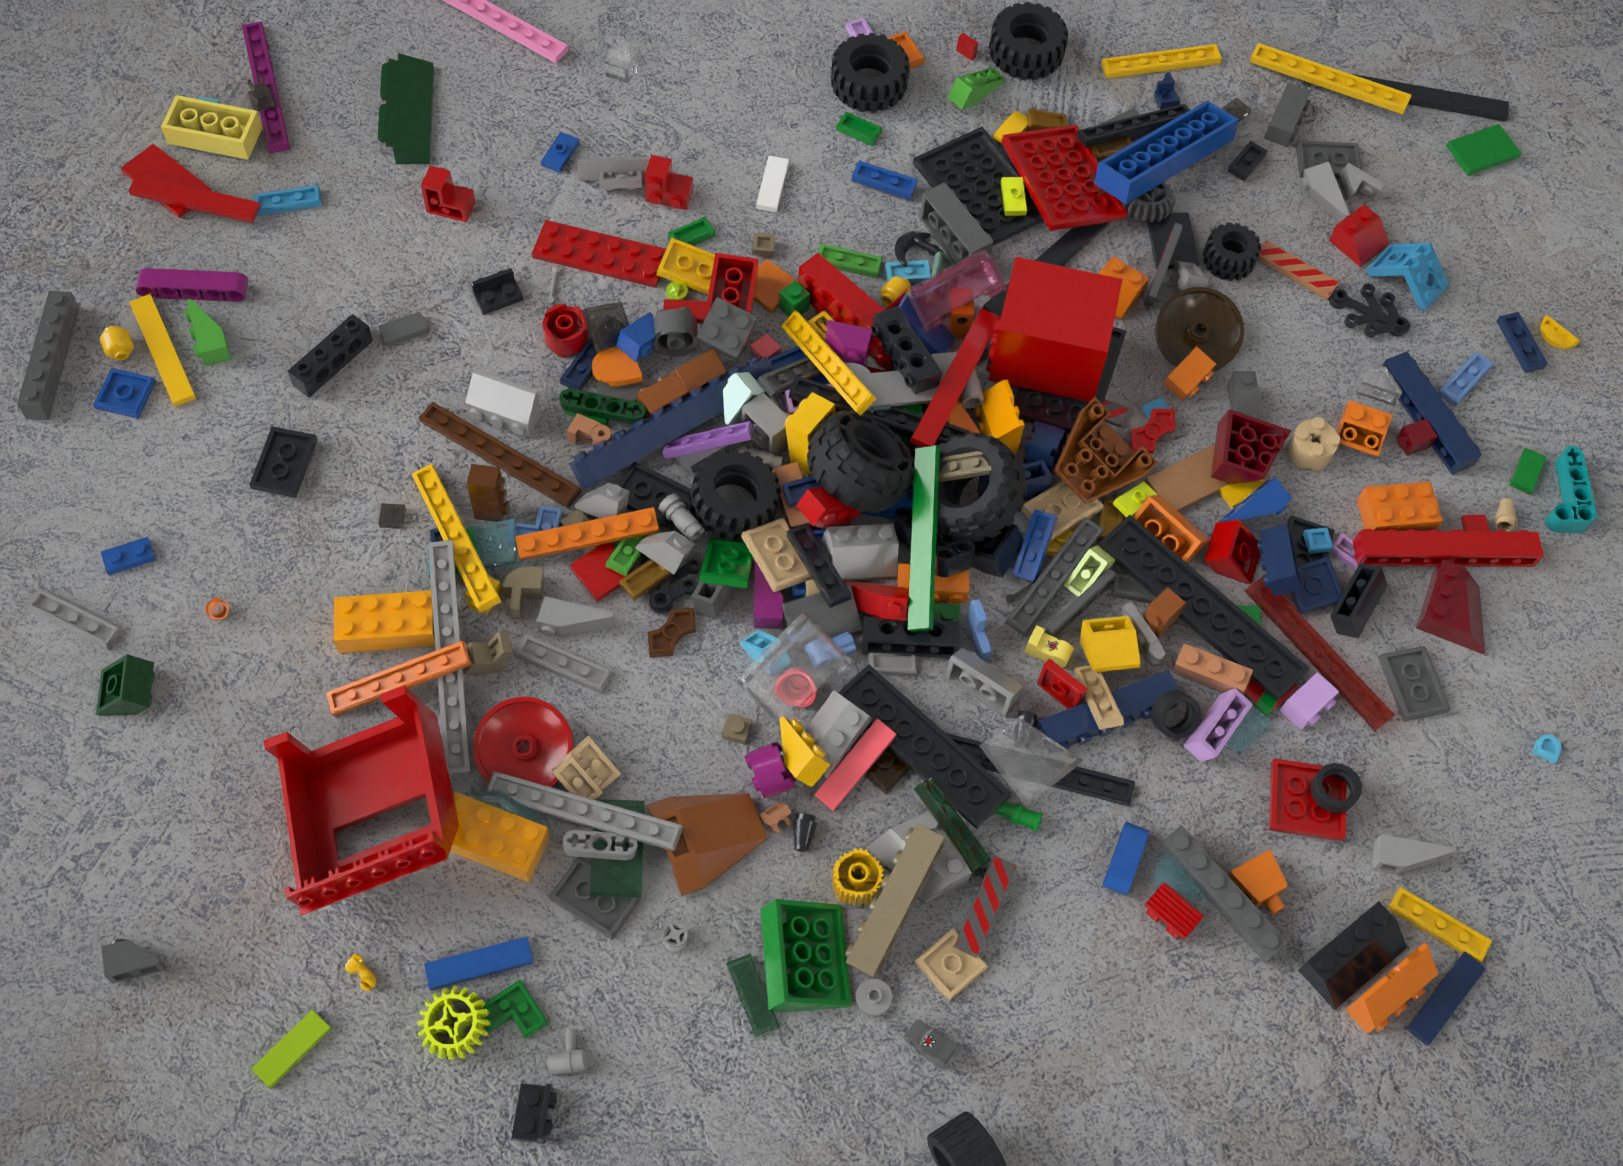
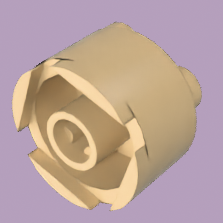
M1320 417L1305 420L1296 427L1289 441L1288 457L1300 469L1322 470L1329 464L1340 443V436L1330 424Z

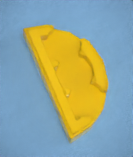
M1547 314L1540 323L1539 331L1542 338L1555 348L1572 349L1581 341Z

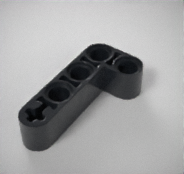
M901 507L895 511L894 528L896 536L911 550L913 509ZM937 533L935 575L949 577L970 569L973 566L974 542L958 539L947 543Z

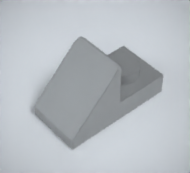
M1349 162L1339 173L1347 200L1355 194L1357 189L1362 194L1374 198L1384 185L1381 181Z

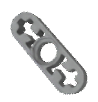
M571 830L563 837V849L566 854L575 857L630 860L637 853V840L608 832ZM573 839L578 840L576 847H571ZM586 839L589 840V849H585ZM597 840H603L608 846L600 851L593 847V843ZM612 841L615 842L614 851H611ZM624 843L629 844L628 851H623Z

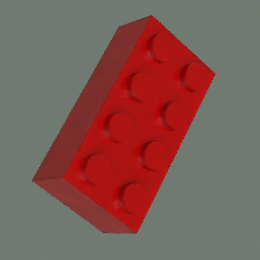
M715 253L704 321L717 297L752 314L759 271V259Z

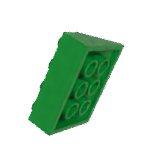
M775 899L761 907L768 1009L774 1011H805L851 1007L852 1000L848 964L846 963L847 957H845L846 941L842 905Z

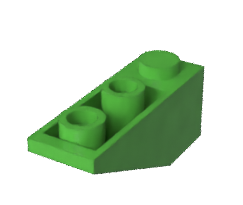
M994 68L959 76L956 78L947 98L961 109L969 108L976 105L1002 85L1006 79Z
M191 299L186 300L188 309L185 310L188 323L192 322L193 326L189 327L192 340L197 342L196 345H193L196 357L202 359L204 366L230 360L231 355L222 328Z

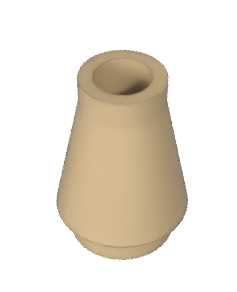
M1505 498L1500 501L1494 518V525L1497 530L1511 532L1517 526L1518 521L1514 509V501Z

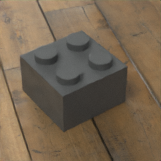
M717 297L696 338L698 342L738 361L758 323V319L756 316Z

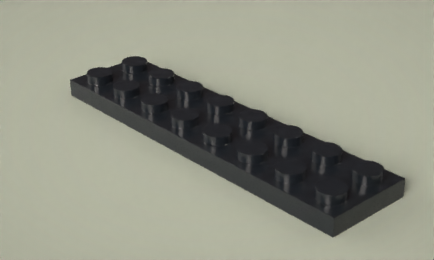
M870 664L838 692L873 718L867 729L871 727L876 719H879L895 732L897 736L887 748L976 830L1011 797L1012 793Z

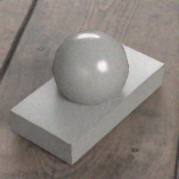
M1181 261L1175 262L1174 270L1180 275L1178 279L1180 291L1198 287L1199 285L1207 286L1209 279L1196 264Z

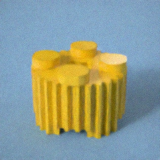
M854 848V851H849L848 854L844 853L843 857L840 856L839 860L834 863L831 879L833 891H835V896L839 901L843 903L848 902V905L851 903L853 906H856V904L858 906H861V904H871L874 897L878 896L881 891L884 869H882L880 861H876L877 857H872V853H868L867 849L863 851L862 848L859 850ZM854 875H860V880L855 879Z

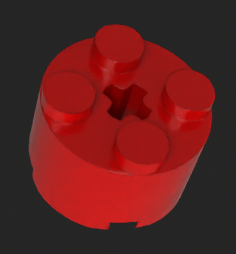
M557 304L546 311L542 321L546 346L561 358L580 352L588 342L589 337L585 313L577 306L571 307L566 306V304Z

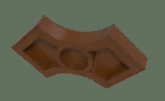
M694 608L670 609L667 622L659 629L648 632L649 658L673 656L677 642L688 634L696 633Z

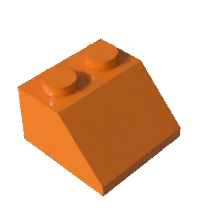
M1113 256L1099 274L1123 279L1115 318L1121 320L1142 297L1149 278Z

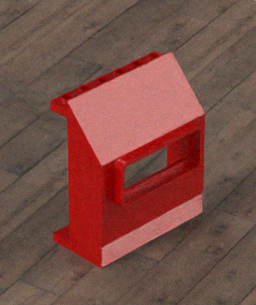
M405 685L381 694L382 703L397 716L396 718L311 751L287 731L263 740L265 750L278 759L296 890L291 887L284 889L286 899L299 906L300 916L445 861L449 856L459 828V822L438 725V717ZM427 797L431 819L430 825L340 859L336 838L338 831Z

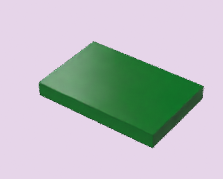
M1500 124L1450 140L1446 145L1468 176L1512 161L1521 155L1519 149Z
M710 538L699 582L747 588L753 556L744 542Z

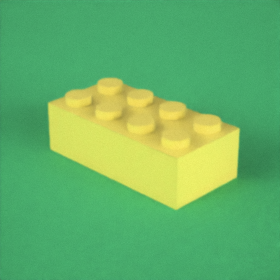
M179 95L175 96L161 125L167 144L249 160L263 128L258 112L255 110Z

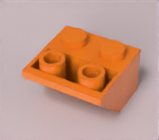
M1349 400L1343 408L1336 432L1340 436L1339 444L1378 457L1393 414Z

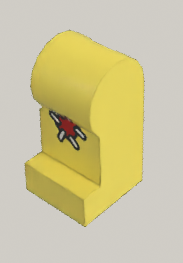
M1036 625L1024 653L1045 662L1050 658L1061 668L1066 667L1074 651L1073 646L1066 641L1058 640L1045 633V629Z

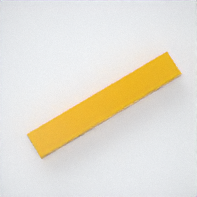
M1212 44L1103 58L1101 65L1105 77L1108 79L1221 64L1222 57L1217 45Z
M151 294L129 301L174 407L195 400V394Z

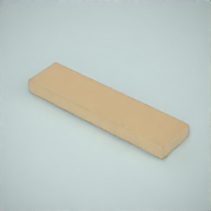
M1090 665L1075 668L1074 674L1076 679L1088 688L1084 697L1099 730L1124 725L1123 716L1102 673L1093 672Z

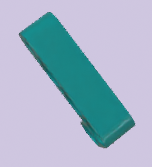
M1571 445L1566 447L1555 461L1563 504L1556 505L1545 519L1547 528L1553 532H1584L1597 517L1583 451L1577 446Z

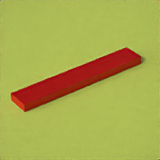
M139 174L136 175L128 190L132 196L249 223L254 222L261 208L260 203L257 201Z

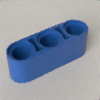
M1127 821L1125 822L1104 878L1103 887L1127 896L1150 830Z

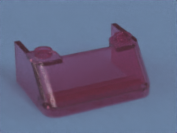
M983 250L911 287L906 293L927 332L931 328L942 323L941 319L946 313L981 295L993 297L999 294L1001 289L1003 291L1007 290V287L992 256Z

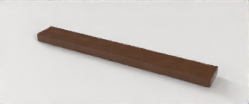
M434 402L419 416V421L492 465L500 467L504 472L567 509L581 493L580 487Z

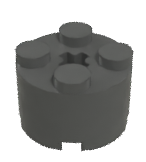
M690 308L660 309L656 312L654 317V348L658 352L662 350L666 352L667 356L678 357L691 353L692 348L695 347L696 349L698 347V340L696 338L698 334L697 318L691 313Z

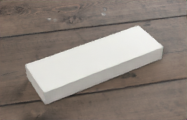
M768 156L756 209L777 213L789 159Z

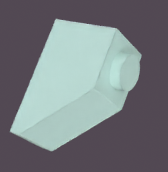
M749 372L733 374L723 389L724 415L727 425L742 423V406L760 393L765 392Z

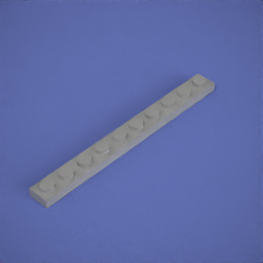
M452 540L428 543L436 650L461 641L454 545ZM462 668L438 677L442 742L449 776L471 774Z

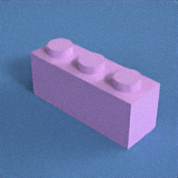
M1236 688L1221 693L1186 741L1184 747L1200 762L1216 758L1253 704Z

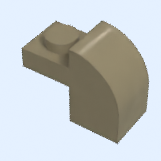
M520 567L506 576L502 588L506 598V610H510L512 619H522L524 598L543 599L545 580L543 567Z
M498 631L488 643L470 642L467 645L472 665L463 668L464 675H486L499 672L508 667V657L512 654V643L509 640L508 631Z

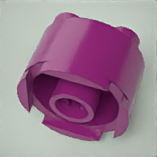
M775 741L745 755L747 766L749 769H753L755 777L752 778L753 785L757 792H761L764 799L771 798L796 787L794 784L796 778L784 764V755L780 753L783 751V747L779 741Z

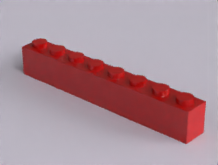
M1372 529L1360 530L1353 539L1357 566L1360 563L1374 566H1438L1441 560L1444 559L1460 566L1535 567L1544 557L1539 533L1529 532L1528 530L1507 532L1506 530L1462 531L1460 529L1452 531H1440L1438 529L1429 531H1418L1416 529H1409L1407 531H1396L1395 529L1373 531Z

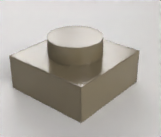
M754 233L752 255L774 257L775 234Z
M729 713L722 733V739L745 745L752 725V719Z

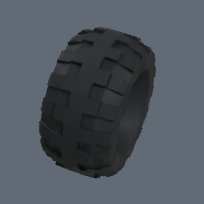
M839 411L837 414L826 418L813 435L807 448V464L816 482L830 496L838 499L840 503L851 506L854 510L861 512L879 513L880 511H885L888 507H893L913 481L912 476L914 475L915 462L914 458L911 457L912 453L909 447L903 443V439L897 433L895 434L889 429L890 427L883 422L875 420L874 417L864 414L859 415L856 411Z
M968 433L967 436L959 434L951 437V441L946 444L942 442L938 445L940 448L939 473L947 463L942 461L945 457L975 451L983 453L981 457L987 461L989 466L991 465V472L988 474L989 484L985 493L977 501L968 505H960V496L966 484L975 477L945 482L939 481L937 529L953 540L966 539L972 542L984 541L987 536L991 538L1001 534L1000 530L1006 525L1009 527L1015 521V514L1017 511L1021 512L1024 505L1022 497L1026 495L1027 480L1024 478L1023 473L1025 470L1022 463L1009 447L991 435L988 437L982 433Z

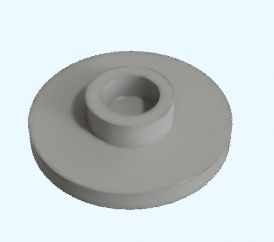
M874 978L868 979L859 985L856 991V1003L860 1010L868 1015H881L889 1009L892 1003V991L884 981Z

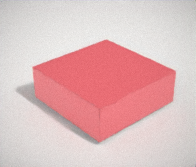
M765 334L750 345V350L755 355H758V357H767L769 359L781 352V346L768 334Z

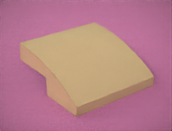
M590 736L581 741L552 770V773L570 793L593 800L598 798L603 793L602 790L621 775L620 771Z

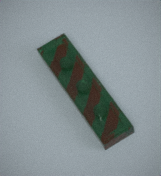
M932 778L914 788L917 795L973 872L991 861L989 855Z

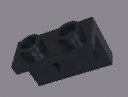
M511 268L471 282L472 293L482 315L523 301V295L515 281L514 272Z
M521 1083L511 1135L512 1140L545 1144L546 1136L550 1137L553 1120L549 1119L550 1109H555L557 1092H553L552 1084L546 1083V1086Z

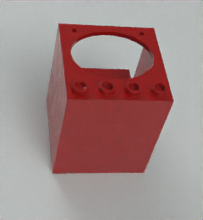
M1015 257L1001 319H996L986 367V371L990 372L988 381L999 383L1002 380H1008L1011 386L1090 402L1096 395L1107 357L1123 279Z

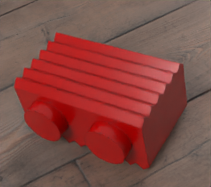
M1165 882L1162 883L1144 905L1148 909L1145 913L1156 923L1159 920L1168 926L1165 931L1176 940L1179 937L1185 940L1204 918L1202 913Z

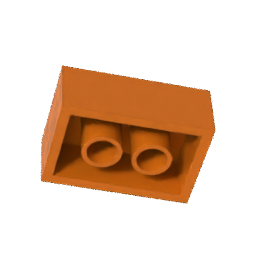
M1431 481L1364 487L1357 499L1365 529H1372L1373 531H1384L1386 529H1395L1396 531H1407L1409 529L1429 531L1438 529L1443 522Z

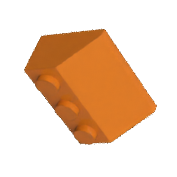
M1160 495L1150 496L1133 516L1135 520L1187 564L1210 541Z

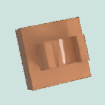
M778 802L759 814L762 822L769 825L772 831L780 833L778 822L781 820L784 821L786 826H791V820L787 816L792 812L785 803Z

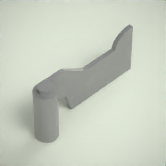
M958 351L931 355L942 371L940 382H942ZM845 363L877 398L867 409L930 403L938 387L915 395L912 389L906 385L900 371L870 373L866 367L860 364ZM976 369L973 371L960 396L962 405L965 408H975L984 402Z

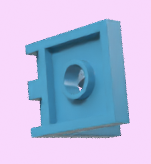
M1431 242L1388 245L1366 269L1369 276L1404 275L1419 310H1427L1449 285Z

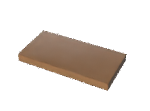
M1215 444L1147 477L1145 483L1178 512L1218 493L1220 488L1229 484L1211 477Z

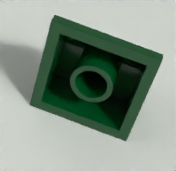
M126 654L103 668L101 671L96 715H137L149 708L152 702L151 686L155 678V673L153 672L154 662Z

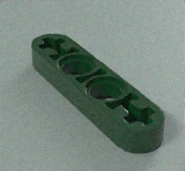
M570 388L563 390L559 395L561 408L568 412L632 424L642 418L646 419L645 406L640 402ZM572 397L573 400H571L570 403H567L566 400H569V398ZM588 401H596L598 403L595 408L585 406ZM611 405L620 407V410L615 413H611L607 409ZM635 411H639L636 416L632 415Z

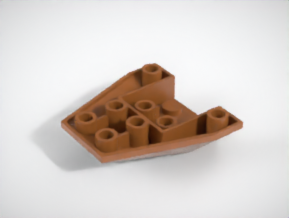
M1096 397L1079 412L1054 469V472L1085 504L1143 478L1158 463L1143 446L1134 452L1104 421L1111 413Z
M749 793L671 796L647 805L650 816L683 826L675 851L665 849L681 896L706 888L767 840V835Z

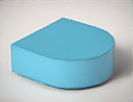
M1545 734L1535 742L1532 754L1555 764L1559 759L1562 746L1555 736Z

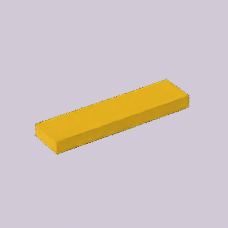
M1402 887L1397 889L1387 908L1390 912L1458 952L1463 953L1465 951L1479 963L1483 961L1492 943L1491 939Z

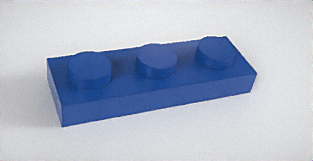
M858 161L851 180L911 200L918 183V179L863 161Z
M1034 509L1012 573L1014 577L1036 582L1058 519L1057 515Z

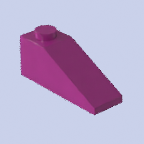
M755 561L754 628L782 629L783 620H786L781 605L783 604V596L780 591L773 592Z

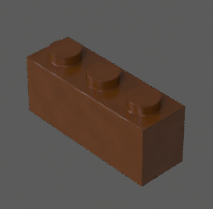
M471 464L466 485L474 518L502 523L504 514L509 512L510 502L506 500L507 489H504L505 478L501 476L500 467Z

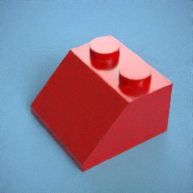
M1365 204L1338 223L1329 240L1359 267L1368 262L1389 244L1381 218Z
M1240 520L1217 522L1211 534L1204 561L1216 574L1245 584H1252L1260 556L1257 545L1258 540Z

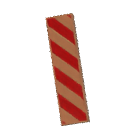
M1268 240L1261 246V252L1258 257L1260 262L1326 300L1330 298L1332 292L1338 287L1339 281Z

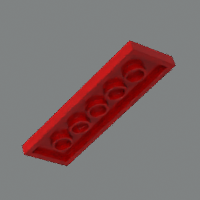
M545 220L532 251V258L657 288L660 276L656 274L666 248Z

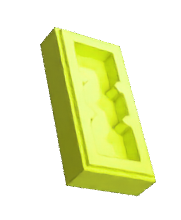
M1002 177L1001 188L1005 216L1026 215L1027 207L1023 177Z
M1143 481L1116 498L1113 505L1125 517L1129 515L1133 517L1150 496L1158 494Z

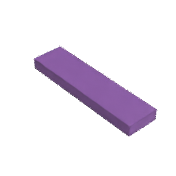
M752 421L678 437L665 444L662 453L664 458L668 459L752 440L754 426Z

